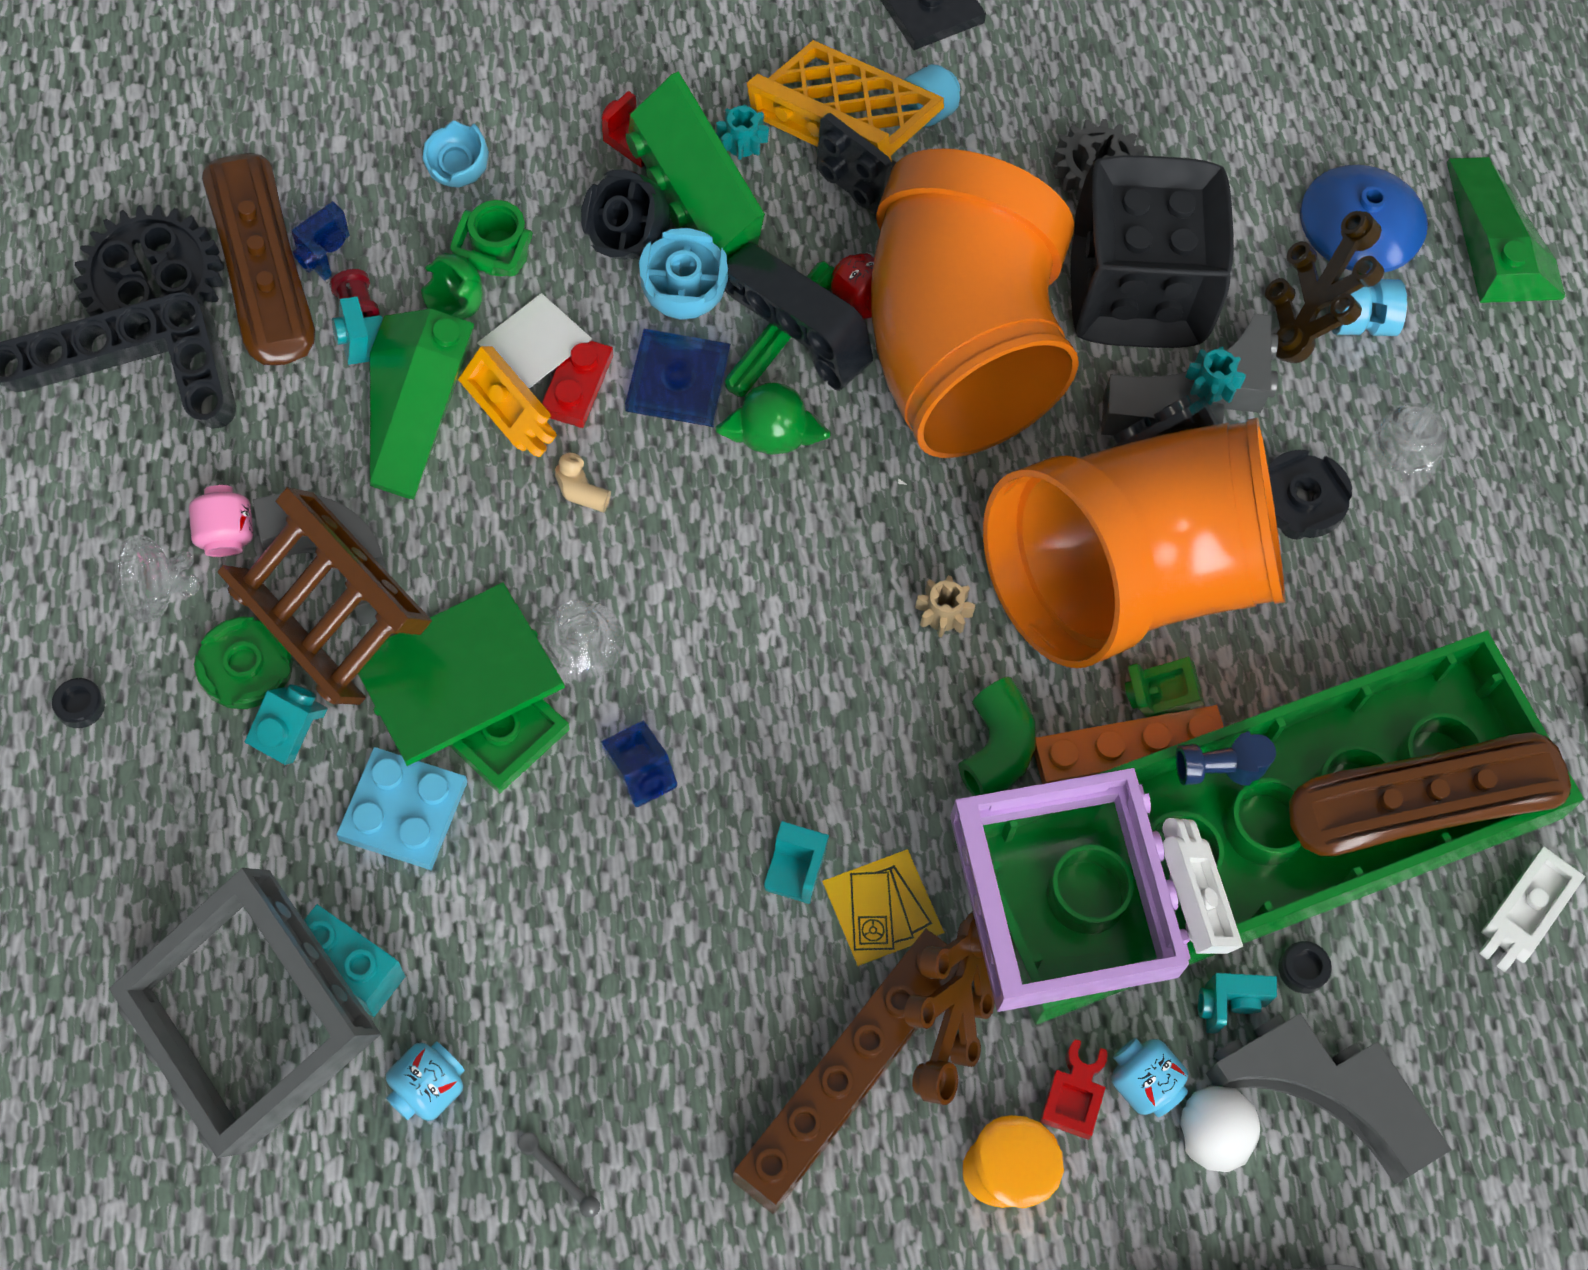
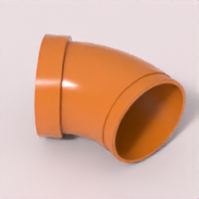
M927 149L906 155L892 168L876 214L880 235L876 245L871 280V317L877 354L887 386L907 426L913 431L920 448L928 455L939 458L967 456L996 446L1035 423L1062 398L1076 376L1079 364L1077 352L1065 338L1064 332L1052 312L1048 293L1049 285L1058 278L1075 229L1074 219L1065 201L1050 186L1031 173L1006 161L959 149Z
M1258 418L1247 419V422L1231 425L1229 423H1222L1160 435L1102 450L1080 458L1072 456L1051 457L1007 474L995 485L988 498L983 521V543L988 571L996 594L1009 619L1022 637L1041 655L1059 665L1069 668L1092 666L1132 648L1143 639L1148 631L1176 622L1220 612L1256 607L1257 604L1285 603V585L1277 521L1264 442Z

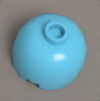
M691 228L670 229L663 232L662 239L655 241L652 245L650 241L644 247L639 260L643 293L651 306L668 317L679 320L695 319L711 311L722 299L728 281L727 256L723 248L720 250L712 242V237L705 232Z

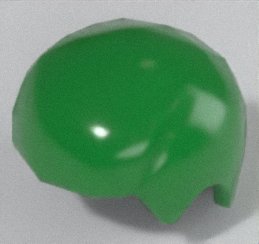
M446 252L436 257L432 263L425 267L427 272H432L431 280L421 289L422 298L427 309L431 308L463 320L473 316L479 310L483 298L482 282L477 269L468 259Z

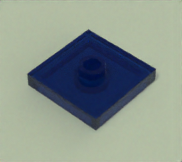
M644 328L625 402V411L714 427L731 344Z

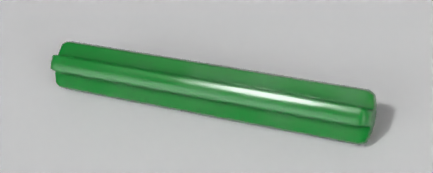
M821 261L813 267L806 277L829 290L835 268L828 265L825 261ZM769 323L725 378V388L737 397L745 396L786 345L791 336Z

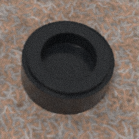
M74 678L62 683L56 689L52 697V708L64 725L71 728H85L94 724L101 717L105 708V699L94 682L85 678Z
M1300 941L1290 945L1279 959L1278 970L1282 981L1287 987L1298 993L1309 994L1319 990L1329 980L1332 965L1328 954L1322 947L1313 942Z

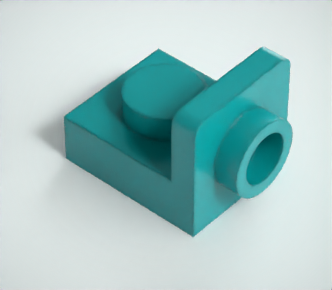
M1215 973L1205 984V988H1200L1198 993L1199 1018L1206 1019V1033L1217 1034L1227 1025V1005H1231V1012L1237 1014L1260 1013L1262 1007H1266L1277 997V976Z

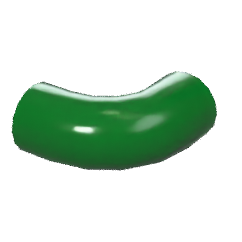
M1004 677L990 684L972 701L973 707L989 731V739L985 747L958 764L963 783L972 796L1006 791L1026 773L1036 750L1035 719L1025 696L1011 677Z

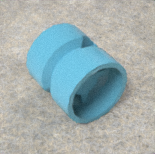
M1381 279L1374 286L1363 287L1350 294L1360 303L1362 307L1361 315L1354 323L1341 325L1332 330L1333 334L1361 335L1367 329L1369 334L1373 336H1398L1402 331L1406 318L1407 293L1405 284L1399 279Z

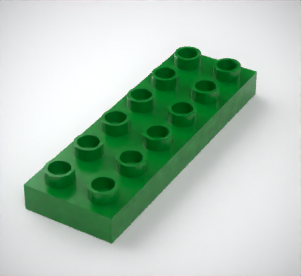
M1488 630L1098 773L1135 769L1139 785L1142 784L1144 794L1149 793L1151 810L1147 815L1152 832L1158 831L1162 842L1165 840L1162 828L1166 819H1191L1196 822L1201 838L1207 840L1210 845L1242 944L1559 821L1585 800L1568 771L1571 781L1569 797L1564 804L1555 809L1448 827L1337 856H1320L1303 848L1290 826L1289 800L1298 786L1311 778L1343 770L1425 756L1514 734L1537 733L1549 738ZM1250 731L1251 735L1259 734L1268 737L1276 748V757L1269 769L1259 780L1252 781L1250 786L1233 782L1226 773H1205V778L1200 784L1184 786L1178 778L1175 757L1176 749L1179 745L1196 744L1205 753L1230 748L1242 733ZM1114 802L983 825L1022 985L1157 960ZM1164 856L1161 865L1165 879L1168 880L1170 879V871ZM1178 899V908L1174 910L1179 929L1186 930V920ZM1191 940L1187 943L1191 957L1188 960L1189 965L1216 955L1196 954ZM1132 987L1027 1006L1035 1025Z

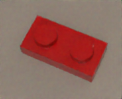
M589 341L588 343H579L572 348L571 356L557 366L542 401L543 406L551 415L550 419L584 428L614 356L613 347Z

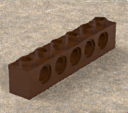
M925 928L734 1170L733 1182L773 1215L919 1027L909 1026L905 1021V1005L909 997L913 994L929 996L956 976L960 962L951 967L949 975L943 980L928 978L922 975L920 958L923 950L927 946L942 948L947 946L944 941L927 928Z

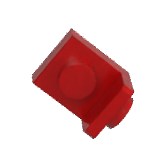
M627 91L618 101L613 100L603 111V141L642 168L645 164L641 157L635 158L626 142V134L629 133L630 114L637 108L636 95Z

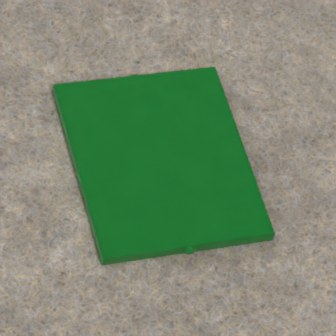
M504 582L430 617L432 622L421 635L398 633L389 637L358 673L375 706L373 709L374 713L381 717L406 766L565 688L563 680L537 639V631L531 629Z

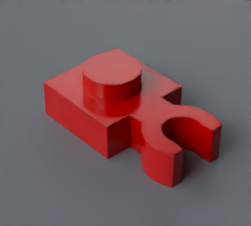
M1075 1039L1067 1049L1065 1056L1066 1065L1070 1073L1068 1074L1060 1070L1054 1072L1039 1122L1089 1140L1093 1134L1106 1089L1105 1086L1092 1082V1079L1105 1066L1107 1050L1100 1048L1096 1054L1095 1062L1093 1064H1085L1078 1056L1081 1041Z

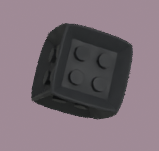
M1120 155L1097 159L1090 166L1086 174L1074 219L1075 229L1071 249L1070 274L1072 318L1077 337L1104 345L1149 348H1182L1203 343L1212 333L1229 292L1233 264L1234 232L1229 180L1224 167L1209 161L1180 157Z

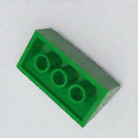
M679 71L671 74L630 114L629 133L626 134V142L632 155L635 158L641 157L647 167V177L653 180L664 192L673 224L677 228H691L707 233L712 237V242L720 250L723 248L728 260L748 242L758 245L765 213Z

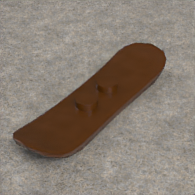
M255 153L236 154L214 159L205 166L202 181L225 257L243 345L249 355L263 365H285L308 355L315 341V327L289 243L272 165L265 157Z
M1537 733L1514 734L1425 756L1343 770L1311 778L1298 786L1289 800L1290 826L1303 848L1320 856H1337L1448 827L1555 809L1564 804L1569 797L1571 781L1559 748L1547 736Z

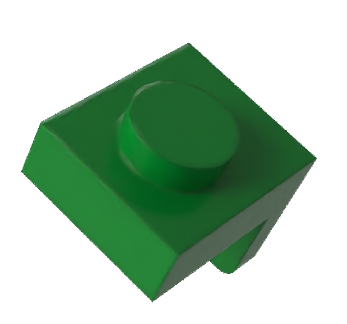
M1189 656L1145 670L1138 663L1128 665L1131 681L1125 682L1128 700L1133 709L1139 708L1146 717L1190 710L1205 705L1195 665Z

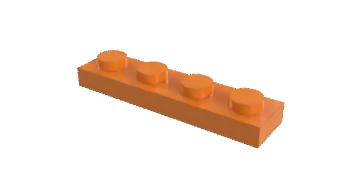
M1213 705L1036 737L1034 755L1042 784L1096 775L1223 728L1224 725L1218 706Z

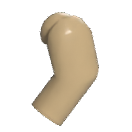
M575 453L563 454L559 459V465L555 468V478L562 495L570 502L604 513L610 501L611 491L588 484L582 469L584 461L579 455Z

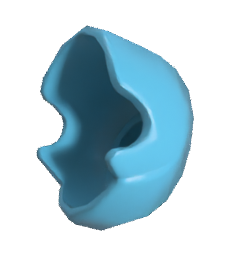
M453 120L444 128L434 131L426 140L422 160L430 176L435 181L445 186L460 188L476 182L485 172L489 151L484 136L475 124L466 126Z

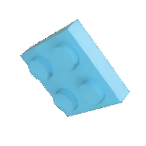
M374 747L336 834L338 840L432 870L467 785V778L464 775L420 761L406 766L401 755Z

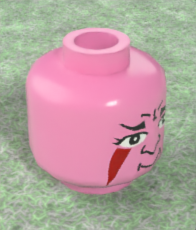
M214 485L206 487L204 495L198 496L190 502L191 540L195 546L204 549L205 555L211 557L237 555L243 552V546L252 541L253 526L250 501L241 494L233 493L231 486Z

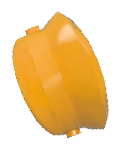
M1001 1116L992 1120L983 1128L976 1142L966 1153L963 1160V1180L969 1192L984 1204L1000 1208H1028L1049 1199L1058 1189L1064 1173L1063 1153L1055 1136L1040 1122L1026 1116Z

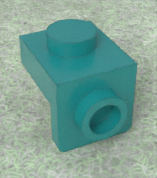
M358 296L340 299L339 316L332 318V328L336 344H343L348 365L369 362L370 351L383 320L382 316L363 318Z
M290 684L288 687L267 690L244 742L284 765L291 764L301 748L312 721L324 718L328 708L315 701L316 695L312 691L299 685Z

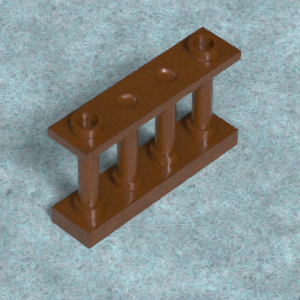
M286 487L275 501L288 515L285 518L287 524L250 569L222 565L217 573L229 585V594L236 601L251 609L317 683L315 688L321 697L335 705H360L366 697L352 680L392 633L421 635L432 620L313 492ZM302 536H308L317 546L315 549L317 556L284 596L278 600L263 583ZM331 568H336L347 579L345 582L347 588L308 633L292 615ZM362 600L367 601L378 612L375 615L377 621L342 663L337 666L322 647Z

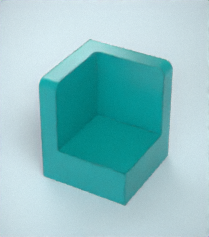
M781 821L764 889L777 895L810 904L827 851L829 835Z

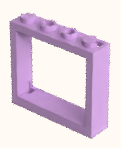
M1134 768L955 800L950 819L997 1012L1179 978L1189 965L1188 960L1191 957L1187 943L1190 941V938L1185 929H1179L1174 911L1178 908L1176 888L1171 879H1165L1161 861L1164 860L1163 842L1158 831L1152 832L1147 815L1151 810L1149 793L1144 794L1142 784L1139 785ZM1114 802L1157 960L1022 985L983 825Z

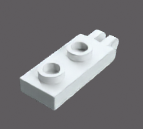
M1178 818L1166 819L1162 828L1165 837L1163 842L1164 856L1170 871V879L1175 885L1186 920V931L1194 945L1196 954H1228L1243 947L1208 841L1201 838L1195 821Z
M1543 846L1532 858L1482 929L1481 933L1488 937V940L1481 948L1479 954L1488 960L1500 946L1505 952L1498 960L1496 967L1503 972L1512 965L1515 959L1525 963L1586 876Z

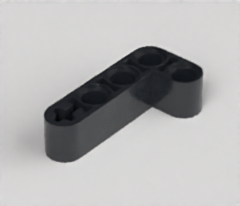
M752 242L745 244L727 260L728 281L725 292L809 348L816 372L825 382L828 381L827 384L834 390H842L873 362L866 323L859 312L850 304Z

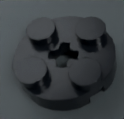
M1300 449L1279 455L1269 465L1268 470L1277 528L1281 529L1282 533L1288 538L1298 540L1303 537H1320L1332 532L1341 524L1349 510L1352 484L1345 470L1335 460L1327 456L1320 459L1316 456L1308 455L1310 451ZM1298 486H1301L1304 491L1312 490L1315 493L1311 501L1302 500L1297 496Z

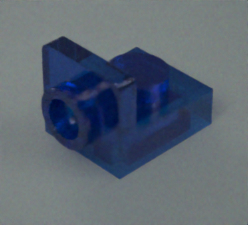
M334 201L291 230L296 249L293 251L295 259L306 272L310 273L314 270L324 281L332 277L326 253L338 250L346 238L350 236L345 213Z
M644 720L601 741L606 757L625 783L630 800L635 807H640L677 787L678 784L668 754Z

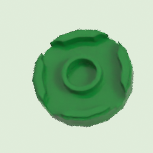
M244 616L223 621L207 632L200 642L202 646L198 651V656H195L194 668L201 688L211 700L227 708L250 709L261 706L267 690L284 688L291 678L294 661L293 656L261 621L254 620L253 617Z

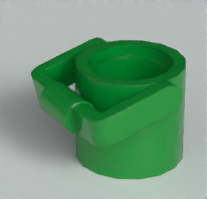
M502 200L486 201L475 207L473 211L465 210L463 212L450 249L453 254L468 259L479 271L492 276L512 277L518 274L527 261L528 247L533 232L526 229L523 213L517 206ZM468 232L472 251L462 249Z

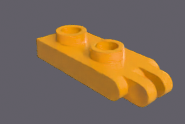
M481 346L458 378V381L517 449L521 451L528 450L534 456L541 457L547 450L544 442L551 444L557 436L554 429L547 422L551 417L549 411L493 346Z

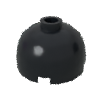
M626 169L610 170L603 174L607 177L602 179L598 185L592 184L586 192L581 207V226L583 232L589 234L594 244L591 246L596 252L619 260L640 259L644 247L650 241L652 245L655 241L662 239V233L668 231L670 226V208L664 192L653 180Z

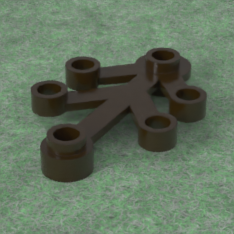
M1353 211L1343 219L1341 223L1343 239L1320 278H1318L1315 266L1317 252L1307 242H1297L1288 250L1287 261L1298 272L1305 304L1296 317L1292 303L1296 292L1284 278L1273 280L1265 290V297L1276 308L1280 329L1276 333L1278 335L1276 357L1279 360L1290 363H1300L1306 360L1314 351L1316 338L1341 325L1352 324L1360 317L1362 307L1350 294L1363 287L1376 285L1384 275L1383 266L1375 257L1364 256L1355 263L1352 274L1341 280L1339 279L1355 251H1364L1371 248L1381 236V226L1370 213ZM1331 305L1330 313L1316 319L1322 309Z

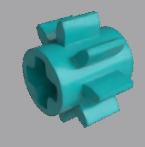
M744 104L731 110L725 109V121L716 122V134L721 139L725 149L737 156L738 160H741L742 157L752 154L760 155V143L768 142L769 127L763 125V112L757 113L754 109Z
M1221 346L1219 349L1208 353L1203 349L1199 350L1195 363H1190L1185 375L1186 378L1195 380L1190 394H1197L1199 398L1205 396L1209 405L1221 399L1230 403L1236 389H1241L1246 378V374L1237 371L1241 358L1234 357Z

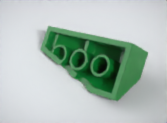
M1489 157L1449 158L1447 167L1480 303L1563 300L1565 292L1555 257Z
M431 308L384 315L369 356L371 487L404 498L415 499L469 351L475 323Z

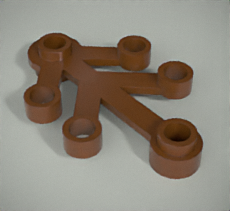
M973 911L961 922L955 940L944 948L927 946L920 958V970L924 977L943 980L949 975L951 967L960 962L956 976L929 996L911 995L905 1005L904 1015L906 1023L909 1026L925 1029L930 1028L934 1024L936 1017L945 1011L931 1059L926 1063L919 1064L913 1074V1090L925 1102L948 1105L952 1102L958 1088V1072L954 1064L974 1067L980 1058L981 1044L977 1037L975 1018L988 1019L994 1010L995 1001Z

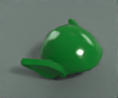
M776 382L765 383L753 388L745 397L742 407L731 412L724 421L715 427L716 433L734 442H743L748 448L756 452L770 455L789 453L801 445H812L831 436V431L815 415L805 409L803 399L795 389Z

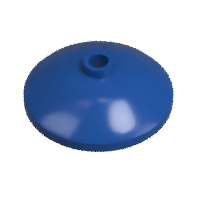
M1367 165L1336 167L1318 176L1308 187L1303 197L1300 208L1303 231L1314 249L1328 261H1330L1343 239L1341 223L1349 213L1353 211L1368 212L1380 224L1382 231L1379 240L1369 249L1355 251L1345 268L1352 271L1355 263L1364 256L1375 257L1383 266L1384 273L1398 269L1416 256L1425 241L1428 220L1422 201L1406 182L1386 170Z

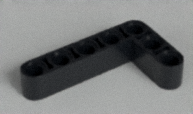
M184 292L169 294L0 342V385L14 392L37 389L169 351L182 405L186 413L204 426L212 429L227 426L234 419L236 413V403L214 318L211 312L197 299ZM195 309L194 320L189 325L180 327L179 321L184 312ZM145 322H151V329L146 337L136 339L138 327ZM106 334L105 345L102 349L93 352L92 345L94 340L98 336ZM62 346L61 357L57 362L49 364V355L52 350ZM200 352H206L205 364L197 370H191L190 363L192 358ZM17 359L18 365L13 374L5 376L7 364ZM211 395H217L218 403L215 409L207 414H202L201 406L203 401Z

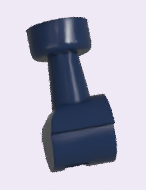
M1250 731L1242 733L1230 748L1205 753L1196 744L1179 745L1176 749L1175 757L1178 778L1184 786L1200 784L1205 778V773H1226L1233 782L1250 786L1252 781L1259 780L1269 769L1276 757V748L1268 737L1259 734L1251 735Z

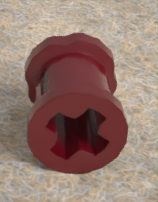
M348 269L339 272L331 279L329 285L332 294L338 297L339 301L343 298L358 296L363 318L380 315L378 305L371 301L368 292L370 280L365 271ZM347 283L350 284V289L346 286Z

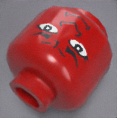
M859 253L843 258L835 266L831 284L832 293L854 307L863 319L871 318V280L875 257L868 253Z

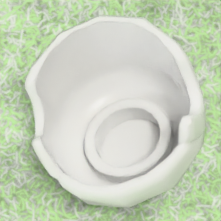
M1211 1085L1195 1091L1187 1100L1186 1107L1182 1110L1180 1126L1184 1134L1185 1151L1192 1160L1207 1170L1230 1172L1246 1164L1258 1143L1260 1122L1255 1106L1236 1088Z

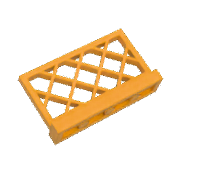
M814 40L769 78L757 73L747 82L750 107L757 113H764L765 123L818 147L820 120L827 113H831L886 154L890 160L893 153L944 109V97ZM815 57L829 63L827 65L804 68ZM854 74L861 77V79L836 82V76ZM831 77L832 82L814 86H807L806 84L808 80ZM802 81V87L791 89L784 86L787 83ZM888 89L893 94L869 97L868 91ZM863 92L864 98L839 101L838 95ZM834 96V102L823 104L815 100L816 98ZM916 103L923 105L919 110L902 112L901 108L902 105ZM896 106L897 113L872 116L871 110ZM866 111L867 117L856 119L846 113ZM899 126V129L890 137L889 133L880 130V128Z

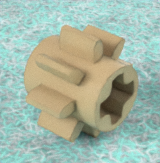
M949 575L945 581L938 583L929 579L925 588L926 595H918L915 605L916 609L925 611L922 615L920 626L926 627L930 625L938 630V637H942L945 631L953 628L957 632L962 633L965 626L964 618L973 617L975 604L965 602L970 587L968 585L961 587L956 582H953L952 576Z

